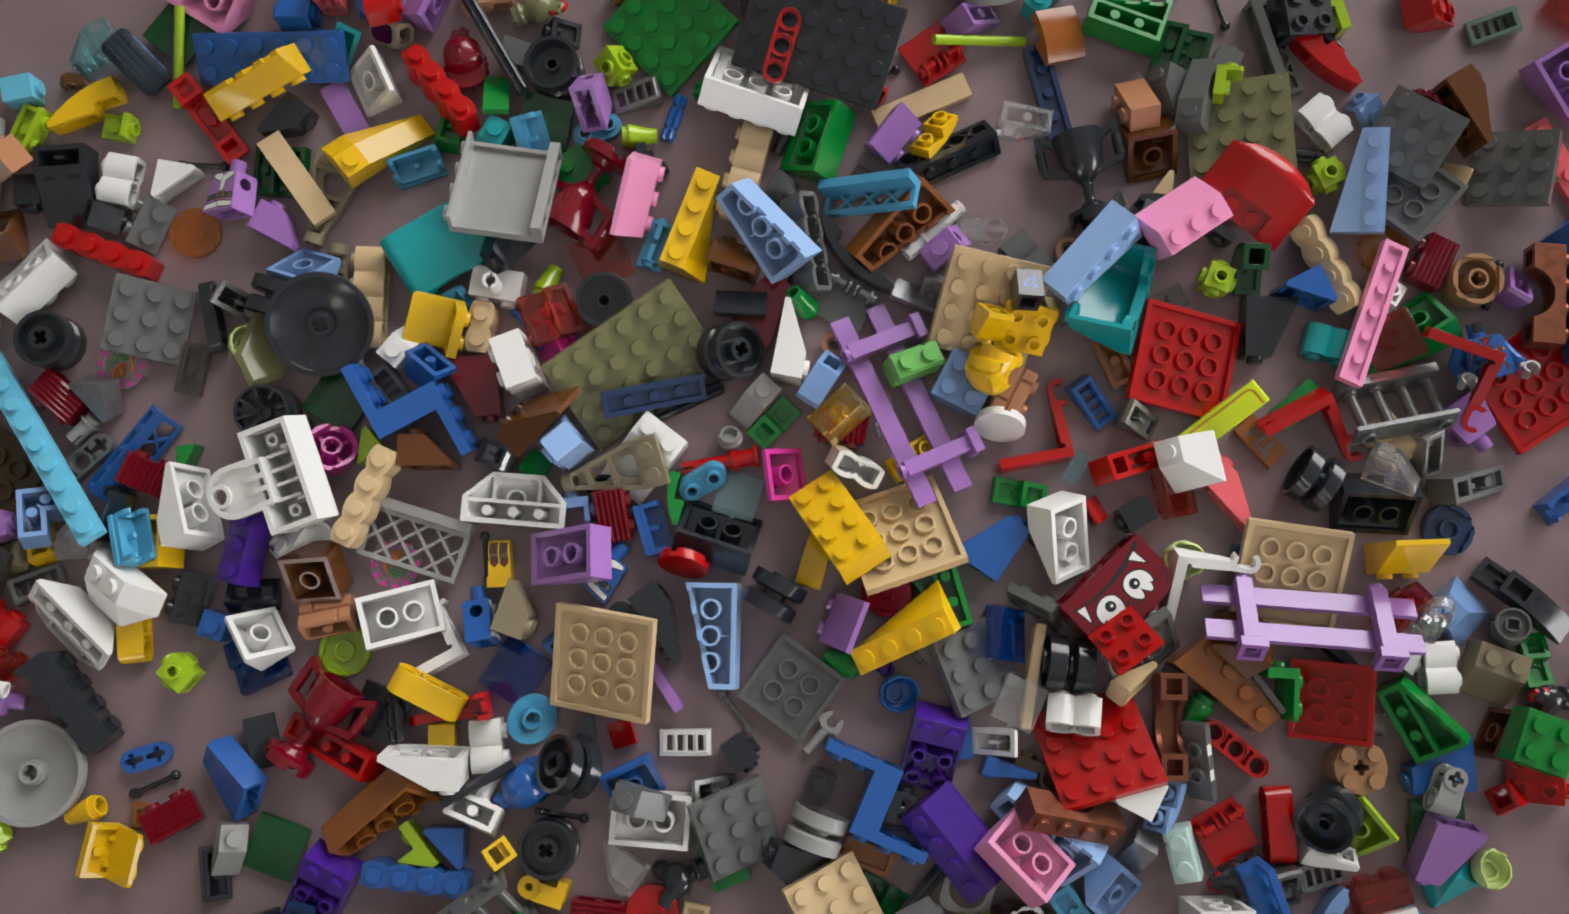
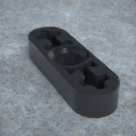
M215 281L199 283L198 292L208 346L215 355L229 351L228 335L223 308L209 301L217 284Z

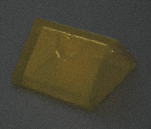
M844 383L818 409H815L807 419L835 447L865 420L872 411L869 405Z

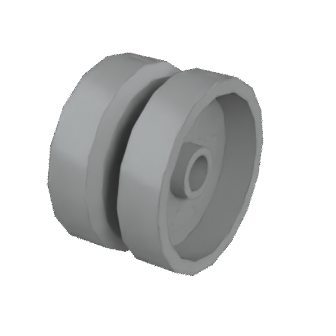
M796 801L791 815L798 823L787 824L783 835L784 840L810 853L830 859H837L842 844L833 836H845L850 821L822 807L803 801Z

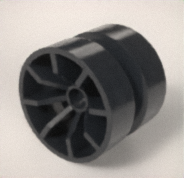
M253 385L246 388L237 397L233 408V416L239 430L244 431L281 416L303 415V408L298 397L288 389L269 385Z
M1048 633L1044 640L1040 664L1042 688L1061 691L1067 680L1070 692L1090 693L1096 674V646L1088 638L1074 637L1069 648L1066 635Z

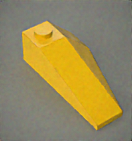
M419 114L344 134L321 148V150L348 185L354 189L388 167L386 159L416 149L433 138L436 133L423 116Z

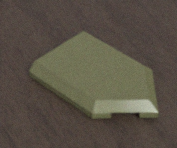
M253 312L234 355V359L240 367L248 387L283 379L289 368L272 350L265 332V314L260 312Z

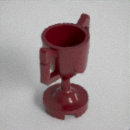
M588 137L582 149L591 158V163L594 167L585 181L575 183L557 181L556 189L561 191L553 198L548 223L577 241L583 242L585 240L588 248L594 252L609 231L614 215L596 197L594 186L602 173L613 172L623 176L627 157L623 156L619 160L618 155L613 151L615 147L599 138L594 137L591 139ZM597 207L605 217L592 238L589 230Z
M313 655L288 688V693L303 713L305 727L295 741L286 742L281 739L271 738L263 751L267 752L265 757L283 771L286 768L299 770L296 777L307 779L316 768L315 762L307 755L305 745L315 732L328 731L346 739H354L369 720V717L378 706V702L363 700L364 695L358 688L341 676L323 669L319 656ZM313 671L315 679L309 688L306 698H304L299 690ZM356 708H364L349 730L335 726Z

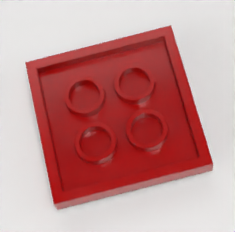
M1292 658L1291 667L1300 668V673L1303 677V686L1300 689L1302 714L1299 716L1298 722L1288 721V737L1372 748L1377 670H1373V666Z

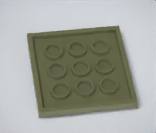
M1289 72L1243 78L1242 81H1231L1230 94L1224 95L1223 104H1212L1208 132L1187 133L1190 178L1196 176L1201 179L1233 140L1265 146L1283 156L1297 169Z

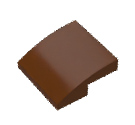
M1073 5L1035 11L1030 16L1040 37L1035 46L1045 66L1080 60L1085 57L1083 32Z
M1137 336L1130 355L1118 353L1096 341L1092 343L1113 389L1128 384Z

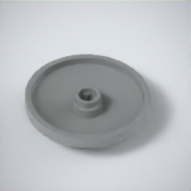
M27 719L14 722L0 729V821L2 823L15 827H34L47 824L67 813L80 798L87 781V757L64 730L65 726L47 719Z

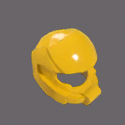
M980 343L970 351L966 360L965 374L967 380H969L973 388L983 394L990 396L999 395L1011 386L1008 384V377L1015 368L1021 367L1024 357H1022V353L1011 348L1005 349L993 344Z

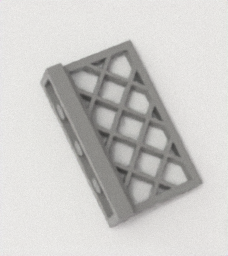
M385 497L380 501L379 511L386 513L391 523L378 529L374 520L368 525L369 531L365 542L356 549L355 553L456 584L472 535H475L477 526L389 497ZM393 516L399 517L400 519L395 521ZM409 520L415 531L402 537L397 524ZM417 523L424 525V527L419 529ZM393 527L399 539L386 546L380 533ZM434 528L440 539L427 545L421 532ZM441 531L446 532V533H450V534H448V535H446V536H443V534H442ZM418 535L423 548L410 553L405 541ZM455 535L464 538L461 548L451 553L446 540ZM377 536L382 548L373 553L364 550L368 539ZM442 542L448 555L435 561L429 549ZM401 543L407 556L394 560L388 549ZM426 551L431 564L419 568L413 557ZM385 552L387 557L378 554ZM409 559L411 565L403 562ZM450 559L454 566L451 577L442 575L437 565ZM433 567L435 572L428 571V569Z

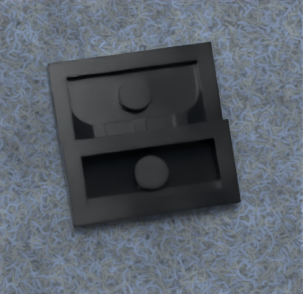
M367 679L362 690L363 700L377 701L378 706L359 734L387 746L390 743H398L390 742L388 739V731H390V727H387L386 715L388 702H385V692L388 691L387 685ZM402 699L399 700V704H402L403 722L405 724L412 703ZM364 708L355 709L348 729Z

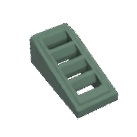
M1514 5L1464 23L1463 28L1470 48L1517 34L1523 29V25L1517 8ZM1504 17L1506 18V21L1508 23V29H1505L1502 21V18ZM1496 20L1499 28V32L1497 33L1492 23V21ZM1482 24H1487L1490 35L1486 36ZM1477 26L1481 37L1477 40L1472 30V27Z

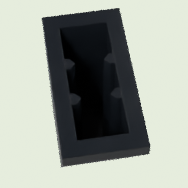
M486 236L479 255L489 270L499 274L509 270L537 243Z
M1246 295L1239 300L1238 323H1242L1238 343V360H1246L1248 365H1260L1262 361L1272 357L1298 304V298Z
M772 836L762 853V863L786 886L832 860L810 853L785 840Z

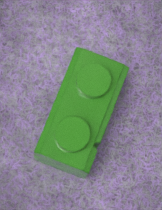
M931 340L923 345L920 344L888 356L882 364V369L890 386L894 388L937 372L945 363V359L937 342Z

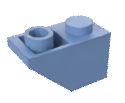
M825 350L795 396L803 400L807 405L818 409L836 385L847 364L838 356Z

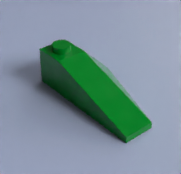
M1427 290L1405 303L1398 310V316L1392 322L1387 321L1383 326V331L1380 333L1367 375L1393 369L1447 348L1448 345L1422 336L1426 326L1438 328L1441 331L1463 338L1457 317Z

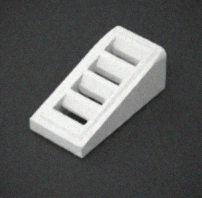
M712 728L660 729V756H712ZM667 735H672L673 750H667ZM678 735H683V749H678ZM688 735H693V749H688ZM698 735H703V749H698Z
M1301 839L1297 844L1298 858L1301 864L1358 872L1360 869L1355 848L1348 847L1341 853L1332 855L1312 849Z

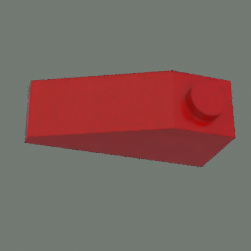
M1163 439L1088 462L1087 465L1095 487L1159 467L1153 443Z

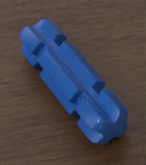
M680 94L674 96L673 106L670 107L664 123L665 128L662 129L660 134L661 140L667 143L674 141L675 131L678 130L684 114L683 110L688 103L687 97Z

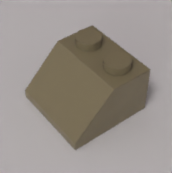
M508 578L490 627L491 630L519 640L529 639L530 635L534 636L539 625V621L536 620L538 616L537 610L523 581Z
M1468 640L1458 670L1462 676V686L1459 692L1505 707L1526 684L1533 659L1485 641Z

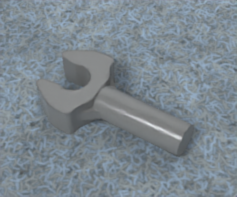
M832 710L825 711L819 716L820 728L802 748L807 754L811 755L827 735L834 734L838 736L842 731L843 719H840L833 727L827 725V719L833 714Z

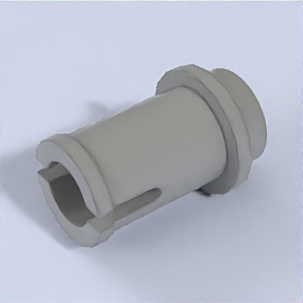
M92 413L82 415V420L66 434V437L72 443L74 442L75 445H81L94 430L98 431L100 429L101 421Z

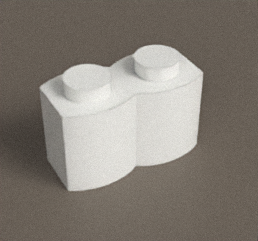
M1321 92L1293 115L1295 124L1309 136L1312 143L1319 150H1324L1325 153L1354 130L1350 118L1338 112L1332 98Z
M108 152L106 158L101 163L103 176L95 186L96 200L114 207L133 210L140 195V186L144 180L146 162L139 157Z
M832 445L825 459V463L838 475L845 478H853L860 485L869 489H877L885 474V471L871 459L856 455L841 445Z
M1446 639L1424 641L1426 655L1421 656L1422 664L1416 672L1417 686L1427 695L1459 693L1462 686V676L1457 670L1460 650L1455 641Z
M1064 690L1048 693L1047 731L1075 733L1083 736H1100L1102 698L1097 697L1093 693H1083L1082 695L1074 696Z
M492 717L482 721L471 719L469 721L472 774L487 773L511 760L510 749H506L505 739L509 738V732L506 723H504V717Z

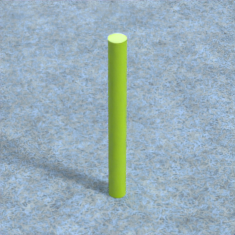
M174 5L173 81L184 73L185 6ZM173 95V108L183 109V106Z
M933 34L932 44L1024 47L1026 45V37Z

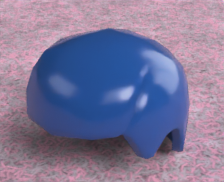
M894 673L882 681L878 697L882 706L890 712L903 713L910 708H914L917 697L920 696V689L917 682L908 675Z

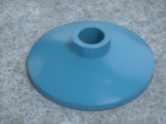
M534 693L521 697L512 705L507 715L506 725L509 734L515 741L521 744H535L544 740L550 735L556 725V706L550 705V698L542 694ZM532 712V716L529 719H525Z

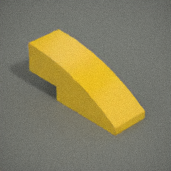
M112 75L94 82L68 99L46 123L47 127L59 136L103 122L106 114L105 110L128 103L123 84Z

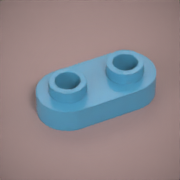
M611 113L609 122H612L613 126L604 130L591 131L588 137L591 139L596 137L605 142L617 139L621 135L622 126L619 117ZM578 124L574 128L573 138L575 143L578 142L582 147L588 137L581 136L583 131L581 125Z
M708 461L686 474L679 482L680 495L686 500L695 501L722 486L726 481L725 466L718 461ZM711 475H716V476H718V477L715 478V479H711V478H710ZM689 488H695L696 490H695V491H689L688 489H689Z

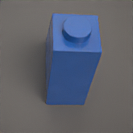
M1009 515L963 542L962 544L969 561L966 564L990 581L997 582L1030 533L1028 527H1026L1028 523L1017 515H1014V517Z
M231 734L221 739H214L206 746L203 764L229 815L236 822L258 811L267 777Z
M1470 737L1469 745L1419 764H1416L1414 759H1411L1401 765L1399 783L1403 788V792L1412 795H1424L1431 779L1432 770L1440 763H1448L1453 767L1463 769L1468 776L1465 792L1478 791L1472 737Z

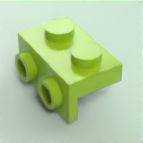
M23 103L10 134L14 135L32 157L33 146H44L49 132L52 131L47 127L46 123L53 114L44 108H37Z

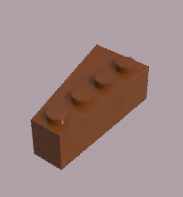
M915 174L921 181L916 209L875 213L845 247L861 266L873 272L896 255L900 248L918 239L917 236L937 225L938 220L956 211L924 177ZM904 192L897 200L899 202L909 201L910 192Z
M1205 632L1165 661L1178 672L1187 673V680L1197 686L1205 695L1218 703L1225 711L1251 731L1261 733L1280 718V715L1251 678L1246 679L1211 647V639L1205 638Z
M387 768L386 771L370 782L364 790L352 798L349 803L332 815L321 826L328 852L344 857L352 856L377 840L379 832L391 831L399 826L398 820L409 813L412 816L422 811L421 806L430 800L433 803L442 798L439 791H430Z

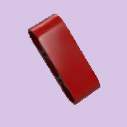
M786 7L780 11L762 71L764 80L770 85L780 84L784 80L798 35L801 16L798 10L793 7ZM784 16H794L797 23L793 27L784 26L782 23ZM777 41H786L789 49L785 53L777 52L774 48ZM775 65L781 69L782 73L778 78L773 79L767 75L766 71L770 66Z
M1207 718L1202 721L1208 722L1209 726L1214 725L1216 727V734L1211 738L1213 750L1248 776L1262 778L1268 774L1270 765L1265 756L1222 722ZM1235 741L1237 750L1234 754L1230 755L1228 746L1231 742ZM1256 758L1258 762L1257 769L1251 772L1249 763L1252 759Z
M1289 785L1260 786L1258 794L1264 859L1269 864L1295 863L1297 860V846L1293 824L1294 807L1292 791Z

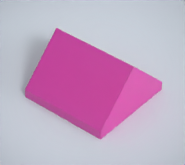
M801 448L762 449L768 504L790 501L789 496L806 486Z

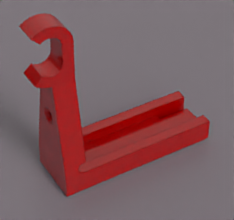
M1426 326L1422 334L1423 337L1488 360L1487 364L1483 363L1478 381L1459 420L1462 429L1470 433H1476L1475 427L1468 426V420L1471 413L1475 410H1478L1480 413L1487 412L1481 405L1507 354L1441 331L1438 328Z
M1054 379L1046 387L1057 449L999 459V463L996 464L998 474L1063 463L1073 459L1075 454L1062 408L1068 401L1065 399L1061 401L1056 400L1053 392V387H1059L1063 382L1062 379Z
M1322 387L1254 422L1259 432L1264 431L1265 435L1269 437L1320 410L1342 457L1350 462H1356L1364 456V454L1357 451L1353 454L1349 453L1347 444L1350 442L1353 434H1347L1333 394Z
M486 690L469 696L457 720L478 718V721H482L495 716L491 691ZM430 712L408 717L410 727L435 721H444V719Z

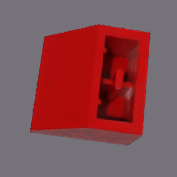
M1399 0L1405 29L1414 34L1454 27L1453 18L1456 15L1454 7L1449 3V0Z

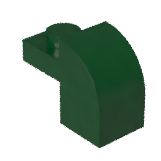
M1239 243L1236 246L1232 256L1231 267L1237 269L1234 278H1237V282L1232 294L1260 295L1262 270H1269L1271 244Z

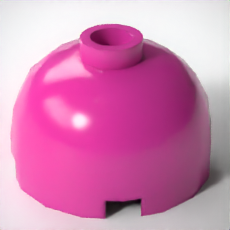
M322 424L311 430L326 476L343 474L354 465L358 455V440L351 430L342 425L339 428L331 426V424Z

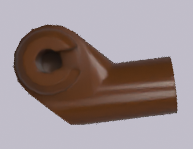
M70 72L62 74L59 82L61 88L67 91L73 90L74 87H80L82 90L93 84L86 75Z

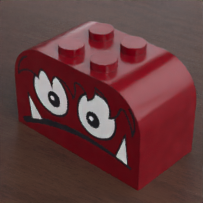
M1137 534L1124 536L1056 601L1060 617L1078 636L1088 638L1087 636L1129 605L1143 618L1150 612L1159 609L1158 603L1165 597L1170 587V572L1162 559Z

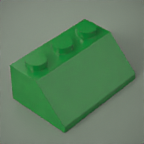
M838 99L806 101L796 134L790 137L780 170L786 174L818 183L820 179L835 178L857 113Z

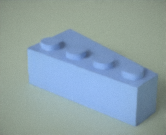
M1391 127L1362 128L1330 228V235H1385Z
M750 178L731 183L715 197L771 284L789 277L822 251Z
M1112 199L1043 276L1045 288L1068 306L1073 301L1080 299L1085 290L1142 237L1137 217Z
M565 414L541 434L540 442L544 446L541 452L551 463L553 462L554 465L563 470L567 468L570 471H574L596 454V451Z
M685 582L696 625V635L701 648V658L708 689H740L742 598L740 597L742 595V584Z
M1016 779L1000 790L990 808L1002 819L1015 807L1014 802L1028 785L1020 779ZM1047 834L1076 864L1060 885L1062 888L1098 867L1109 848L1105 844Z

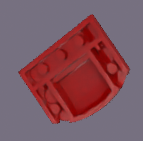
M1233 140L1200 180L1221 193L1233 213V216L1229 218L1260 243L1271 244L1270 250L1274 252L1315 205V198H1312L1308 183L1302 174L1283 156L1257 143Z

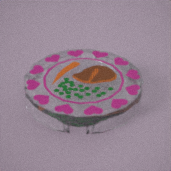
M105 350L99 353L96 362L98 376L119 378L121 391L137 388L141 382L148 378L151 368L150 360Z
M390 539L384 542L387 546L398 539ZM405 540L410 553L418 550L415 545ZM401 543L388 549L394 560L407 556ZM381 544L376 547L374 552L382 548ZM385 552L378 554L387 557ZM420 553L414 556L413 559L417 567L423 568V559ZM373 558L370 559L371 575L379 585L386 589L411 585L421 575L420 573ZM409 559L403 562L411 565Z

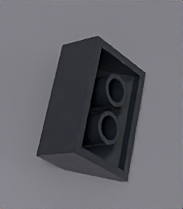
M1346 472L1341 486L1329 502V529L1356 533L1408 535L1424 496L1414 476Z
M699 500L689 501L677 527L671 551H676L680 547L694 550L706 557L705 561H709L710 565L745 576L763 521Z

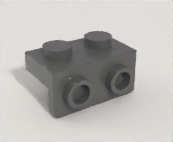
M148 195L145 196L144 200L138 198L133 208V212L137 214L133 222L127 221L121 233L126 236L124 242L156 255L177 209Z

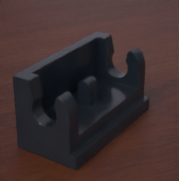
M104 485L103 491L108 492L109 498L100 520L107 533L95 541L111 543L107 516L113 515L125 508H131L132 512L138 496L123 486Z

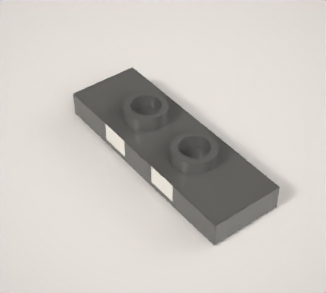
M1184 720L1180 724L1182 740L1188 753L1189 796L1193 799L1214 802L1218 799L1209 723Z

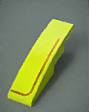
M1252 379L1177 436L1214 430L1216 440H1218L1270 399Z

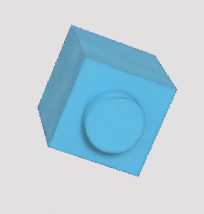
M27 72L0 78L2 102L16 111L21 110L23 103L34 107L45 105L44 95H46V88L43 82L31 73Z

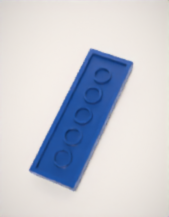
M344 29L192 34L201 86H215L231 77L235 78L234 75L252 66V63L269 55L274 49L295 43L312 70L304 75L306 80L301 83H345L351 81Z

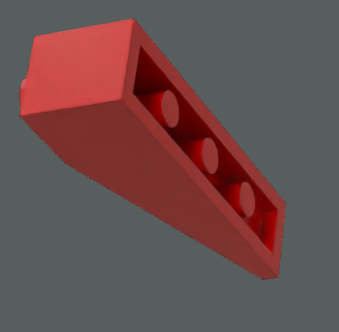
M299 712L293 713L282 736L291 741H295L305 727L303 714ZM328 731L315 732L305 745V750L357 782L370 783L379 777L385 768L384 765L377 762V756L380 753L353 739H346Z

